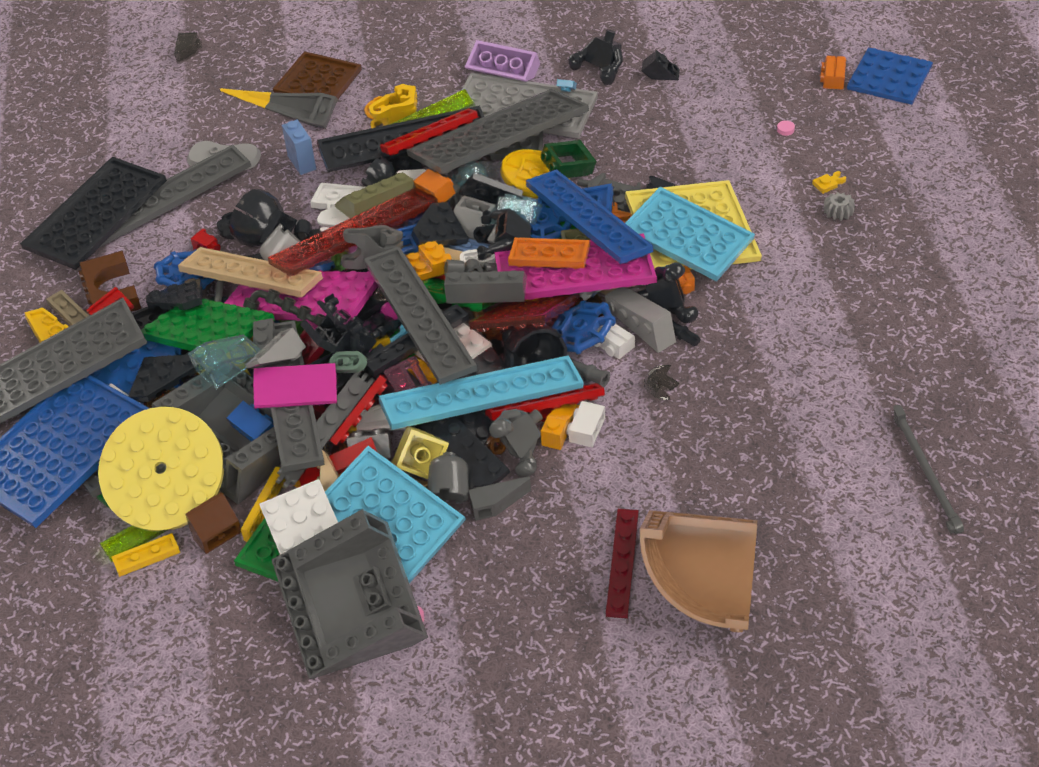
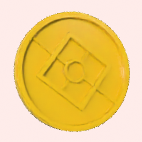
M522 149L506 155L500 168L501 177L504 182L509 186H515L517 189L523 190L522 195L538 198L534 192L526 187V180L550 172L540 158L542 151Z

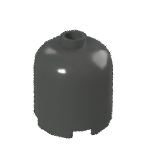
M445 452L430 462L427 489L444 502L446 500H455V503L466 502L469 494L468 464L461 457L455 456V453Z

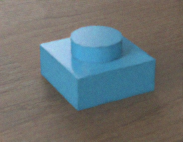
M557 79L556 86L561 88V91L571 92V89L576 90L577 83L571 80Z

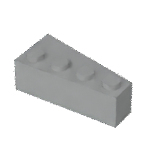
M627 287L617 288L605 295L611 314L615 315L656 352L659 353L676 343L670 311Z

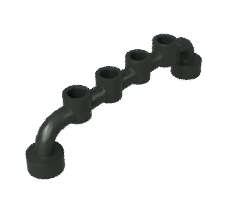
M269 289L268 292L256 290L250 298H245L243 304L245 308L258 310L260 302L257 300L261 297L266 302L281 307L283 311L297 315V318L301 320L307 319L316 325H319L325 318L324 315L319 313L316 314V317L310 314L312 309L307 306L301 305L300 308L294 306L296 301L292 298L285 297L282 300L279 298L280 292L274 289Z

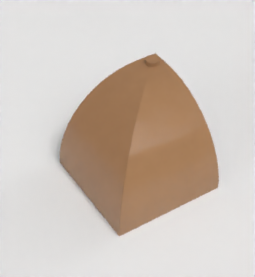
M649 510L640 527V547L643 561L651 580L665 599L687 616L712 626L730 628L732 632L748 630L758 520Z

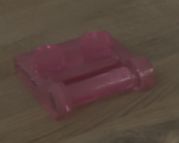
M412 356L384 371L395 392L418 388L406 371L409 368L413 370L421 383L418 387L432 385V382L428 381L420 368L416 356Z

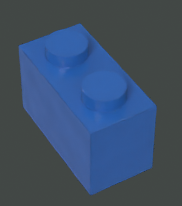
M242 401L227 417L231 427L251 442L274 427L271 417L267 414L263 416L259 413L260 410L258 408H254V404L248 405L245 401Z

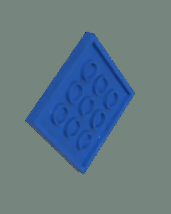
M868 47L851 77L847 89L913 105L932 68L933 62Z

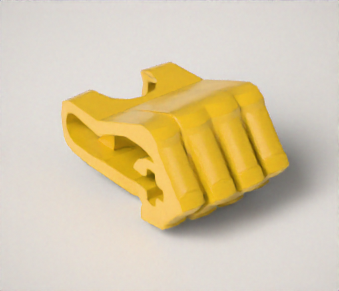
M405 84L395 86L394 93L386 94L381 99L373 102L369 106V113L375 118L370 123L371 128H375L380 124L385 126L416 119L418 103L416 87Z

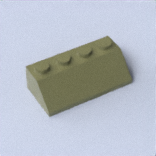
M403 172L397 173L395 176L383 179L378 183L368 185L361 190L342 197L335 204V208L356 223L414 198V181Z

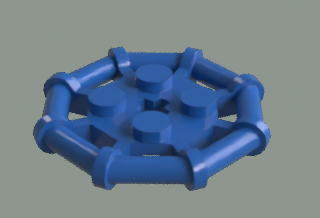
M540 197L522 204L518 203L515 206L514 212L518 215L525 214L522 218L531 225L532 234L530 236L533 238L559 239L562 238L560 231L569 230L572 226L568 220ZM565 221L563 227L559 225L560 222ZM552 231H556V232L551 233V234H548V235H546V236L544 235V234L550 233V232H552Z
M197 249L188 252H170L169 256L154 264V269L156 270L155 281L159 285H179L190 278H200L204 290L207 285L217 279L179 272L178 265Z
M583 300L580 304L564 312L560 311L552 328L563 334L562 338L567 346V352H574L578 355L598 343L602 344L611 327L615 325L616 318L612 316L609 305L606 302L592 303Z

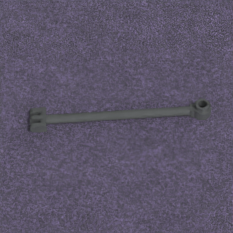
M895 405L893 407L894 420L898 428L900 427L948 517L946 526L950 534L955 533L956 535L964 532L963 523L957 513L954 512L910 429L902 406Z

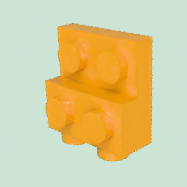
M436 241L419 245V252L406 255L421 280L444 274L446 259L452 260L449 253L445 254L444 246L437 244Z

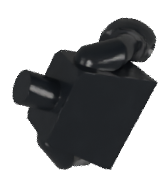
M607 29L605 36L595 37L581 51L570 55L568 59L569 67L572 70H578L583 61L589 62L601 68L600 79L604 85H611L623 62L622 45L614 41L616 32Z
M680 263L656 267L657 283L646 285V289L637 291V294L675 314L683 323L694 322L699 314L698 309L695 306H684L685 297L679 278L685 272L684 267Z

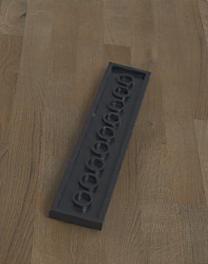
M480 105L469 108L477 111L478 118L473 119V121L484 117ZM465 109L317 140V146L327 173L369 164L376 158L381 159L380 156L387 160L408 155L407 149H401L399 153L389 155L381 151L380 145Z
M380 343L365 355L366 358L384 346ZM400 362L375 377L365 368L361 372L362 376L365 372L369 375L365 380L367 383L372 377L376 380L380 374L387 378L385 382L387 387L381 395L424 386ZM455 416L412 425V427L448 442L449 445L446 452H453L456 454L455 456H459L468 464L469 489L499 483L510 473L509 468Z

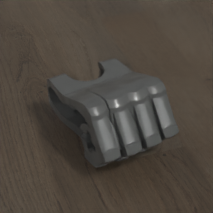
M386 225L345 229L343 232L344 240L348 243H354L358 247L354 253L342 256L341 265L346 269L359 270L367 268L364 261L365 258L398 246L402 249L403 241L401 240L403 232Z

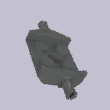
M601 173L589 181L581 178L578 179L577 185L586 188L612 183L614 188L613 195H618L613 197V205L616 202L619 210L628 212L630 210L625 199V192L641 190L640 182L634 187L606 179V173Z

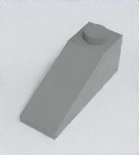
M292 327L278 333L245 366L251 368L287 360L294 361L301 356L300 352L306 346Z

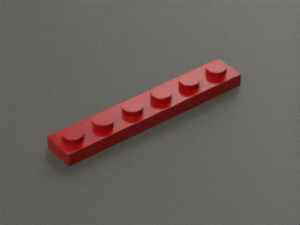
M468 108L381 144V151L389 155H395L401 149H409L418 142L428 141L430 137L441 136L444 134V131L455 130L461 124L473 122V119L478 118L477 111Z
M593 383L584 385L583 388L485 409V415L495 421L504 410L517 409L528 413L534 409L539 412L546 408L557 409L564 404L575 405L579 404L582 400H597L598 397L605 395V390L601 385Z

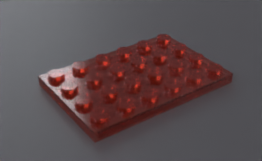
M580 293L538 298V300H525V302H502L469 321L470 330L477 329V332H484L493 327H496V330H504L508 326H514L518 329L527 327L526 324H533L534 327L544 326L546 322L552 321V318L558 317V314H562L565 310H569V307L575 306V303L581 300Z

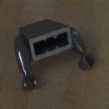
M510 208L496 210L493 213L485 210L482 213L483 216H481L482 224L487 225L492 222V219L497 220L495 243L489 245V248L479 246L477 248L478 260H486L488 253L493 255L495 254L494 252L511 250L514 238H533L530 236L531 225Z

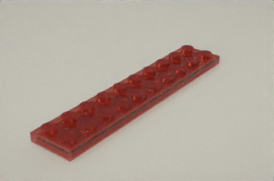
M415 187L269 256L268 262L288 276H295L321 261H326L352 246H357L344 240L343 232L345 229L379 225L389 227L400 225L404 221L426 211L431 203H438V199Z

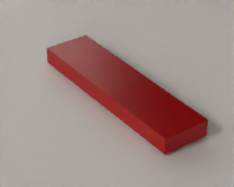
M372 437L329 456L338 475L343 473L367 446L378 452ZM307 468L299 479L301 486L317 480V477H320V468Z

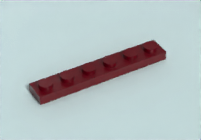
M619 508L617 510L606 617L628 619L639 510Z

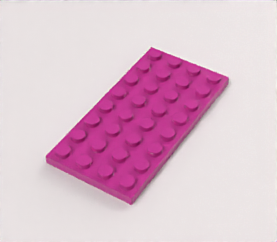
M644 233L639 234L645 239ZM590 240L585 268L579 269L509 266L508 258L511 250L494 252L498 272L516 270L526 273L525 300L657 283V276L650 253L633 259L628 263L620 264L592 240Z
M319 270L322 272L323 279L302 298L287 294H280L279 298L282 300L285 297L294 299L296 301L294 306L298 308L301 305L307 306L312 309L310 314L316 317L317 313L324 316L327 315L317 304L318 300L325 303L324 299L334 294L339 301V304L335 305L337 310L343 309L353 318L361 311L378 287V284L369 271L323 272ZM239 285L226 300L225 304L244 307L245 298H250L256 290L263 289ZM260 297L257 300L260 302L258 310L273 313L275 320L303 321L297 318V315L283 311L281 307L266 302L264 298Z

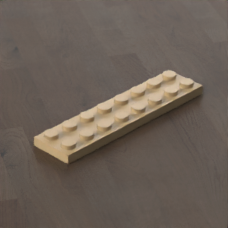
M199 247L178 265L179 272L190 275L203 276L204 278L217 279L265 291L274 289L280 292V294L301 298L323 279L322 272L202 247Z

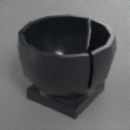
M252 189L242 196L235 207L253 217H249L234 209L230 219V234L242 245L261 247L263 242L279 224L284 226L282 229L284 232L287 229L292 232L298 220L285 214L282 205L271 193L262 189Z
M537 317L500 329L504 344L503 360L507 368L567 356V346L560 333L556 329L539 322Z

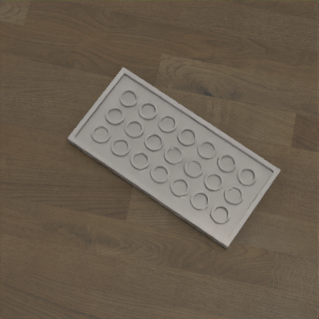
M470 73L450 112L480 105L485 117L549 89H553L588 104L589 111L583 113L580 117L569 119L566 123L557 124L552 129L543 130V133L579 139L598 98V92L582 89H571V92H564L556 85Z

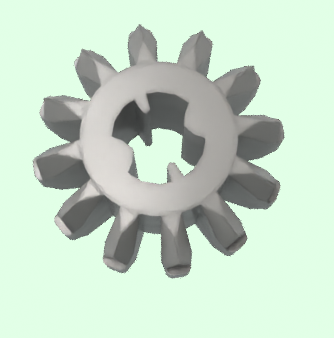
M838 192L836 194L830 193L829 197H826L824 201V213L827 214V218L833 216V220L839 218L842 221L843 217L849 219L854 213V199H851V195H845V192L842 194Z

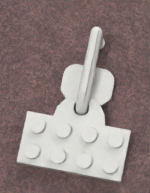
M320 183L310 203L311 208L324 210L320 212L317 222L321 226H328L320 228L323 251L326 255H330L342 229L351 226L354 222L335 208V204L342 197L365 187Z

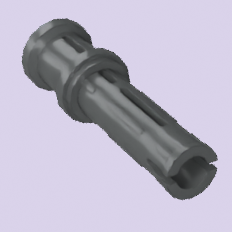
M570 358L579 375H582L586 381H593L602 387L608 384L610 380L609 371H602L593 364L586 365Z

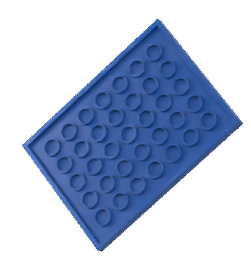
M91 375L40 401L0 438V505L34 528H37L99 468L102 450L114 430L129 417L150 408Z

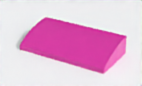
M336 364L254 368V408L337 403Z

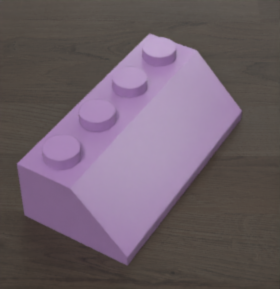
M476 40L465 69L526 82L535 77L540 61L536 52Z

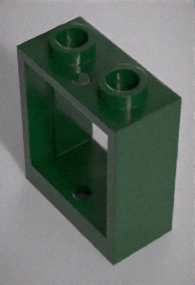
M581 140L544 144L540 157L550 172L557 169L567 178L593 174L597 162ZM572 156L575 161L562 163L558 157Z

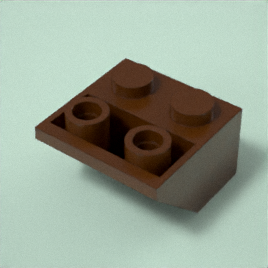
M222 492L185 514L193 540L205 554L242 533L239 520Z

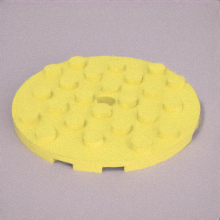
M155 407L143 410L122 422L107 440L99 461L98 476L100 489L111 510L123 521L134 527L156 532L181 528L188 524L185 515L187 512L218 494L224 475L223 452L219 440L212 429L196 415L175 407ZM165 463L166 471L158 474L156 466Z

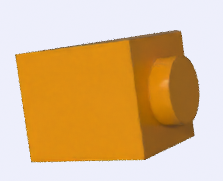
M564 404L560 408L554 409L547 416L541 429L542 446L557 450L562 449L568 436L566 434L569 422L572 423L574 411L580 405Z

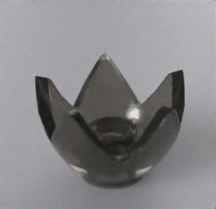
M671 365L654 367L646 375L644 387L653 397L661 400H671L666 392L673 390L679 385L678 381L667 376Z

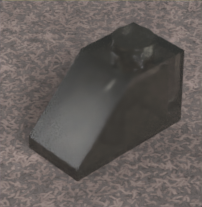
M197 32L178 33L174 51L177 64H181L197 55L199 48H202V41L198 38Z

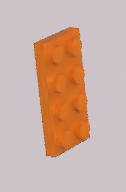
M514 238L508 264L509 266L585 268L590 240Z

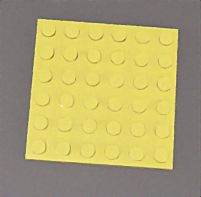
M729 180L662 187L751 232ZM658 188L626 191L625 199L631 215ZM755 239L732 264L761 261L762 255ZM654 249L650 253L654 269L672 263H679Z

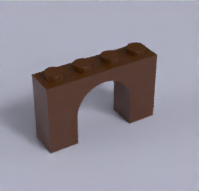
M123 250L80 262L82 270L78 271L81 281L85 280V282H82L85 293H87L85 295L89 305H93L109 292L99 290V287L104 282L130 274ZM134 285L118 289L134 305L131 312L142 309Z

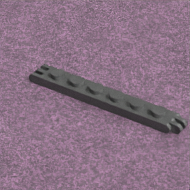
M361 372L354 373L337 395V403L330 404L316 422L322 449L374 383L375 379L373 377L369 379L368 383L365 381L369 376L366 372L361 378L359 377ZM281 467L277 472L280 476L276 483L280 484L283 479H286L287 481L282 487L287 489L290 484L295 485L307 468L282 472Z

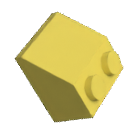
M408 426L403 433L392 463L401 470L428 479L430 462L434 458L443 455L449 443L423 430Z

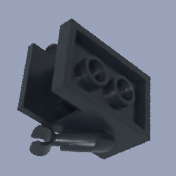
M334 294L327 296L324 299L325 303L321 300L317 302L327 314L319 325L307 319H304L300 324L319 347L333 354L342 351H359L366 355L377 342L372 336L373 332L363 326L364 322L356 316L352 318L343 309L337 310L335 305L339 304V301Z

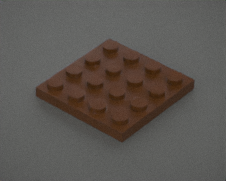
M304 51L274 86L273 93H324L336 96L339 99L361 72L362 66L361 64Z

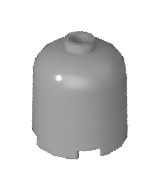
M279 224L261 245L260 255L266 261L291 266L307 248L304 245L301 247L300 240L288 229L284 232L282 230L284 226Z

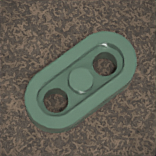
M342 351L333 354L329 363L336 364L337 373H359L366 367L367 358L359 351Z

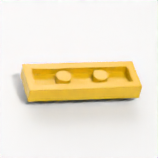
M173 533L114 555L112 560L119 577L179 554L180 550Z

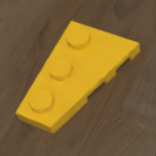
M44 308L25 312V318L39 342L69 327L66 324H61L57 317Z

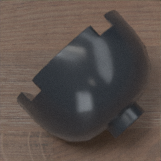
M380 156L381 159L376 158L366 170L367 177L366 179L362 178L361 182L365 187L395 176L393 165L383 156Z

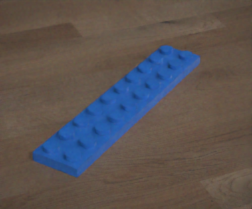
M557 169L526 180V187L618 263H628L633 259L653 252V245Z

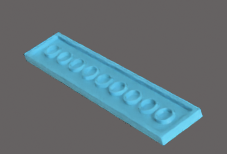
M568 355L455 379L441 385L437 383L380 395L379 403L391 430L580 389L583 388L584 382Z

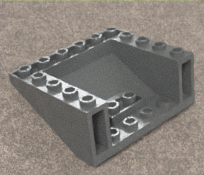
M225 358L152 403V408L175 407L183 409L199 417L212 429L219 440L223 452L224 475L219 491L239 504L265 481L273 472L275 466L277 467L281 461L274 427L251 442L231 427L227 417L242 401H245L248 405L254 404L253 377ZM258 408L260 414L263 416L267 414L272 418L271 408Z
M361 509L272 559L310 679L412 647L428 638L388 522Z

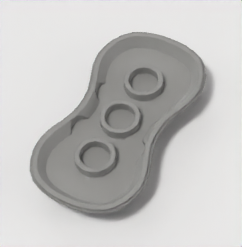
M212 141L198 142L191 148L187 156V163L193 166L231 145H220ZM252 144L234 145L251 163V167L246 170L256 166L261 157V152L256 146Z

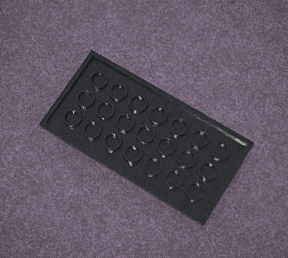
M112 156L20 243L21 247L24 250L77 270L80 267V262L86 261L167 181L166 176Z

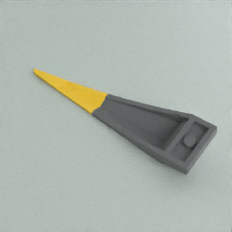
M220 89L221 92L294 120L298 119V121L307 125L326 129L338 101L336 96L324 93H271Z

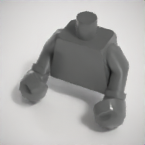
M517 409L504 410L500 417L491 423L489 428L491 436L493 438H500L508 452L520 459L515 467V471L520 477L533 475L537 468V461L533 457V452L541 432L536 424L543 417L536 409L530 414Z

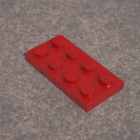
M381 374L329 441L335 445L338 442L343 444L350 435L348 429L351 426L354 428L362 419L360 415L364 409L368 411L375 402L373 397L376 393L381 395L385 390L387 378Z

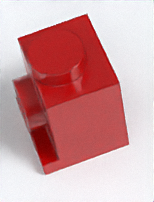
M204 228L191 238L193 250L199 247L217 251L221 249L217 239L213 235L207 234Z

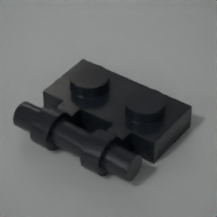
M382 313L375 314L372 318L363 321V326L373 332L372 336L375 340L385 337L388 332L398 330L402 324L399 318L394 320L392 317L385 316Z

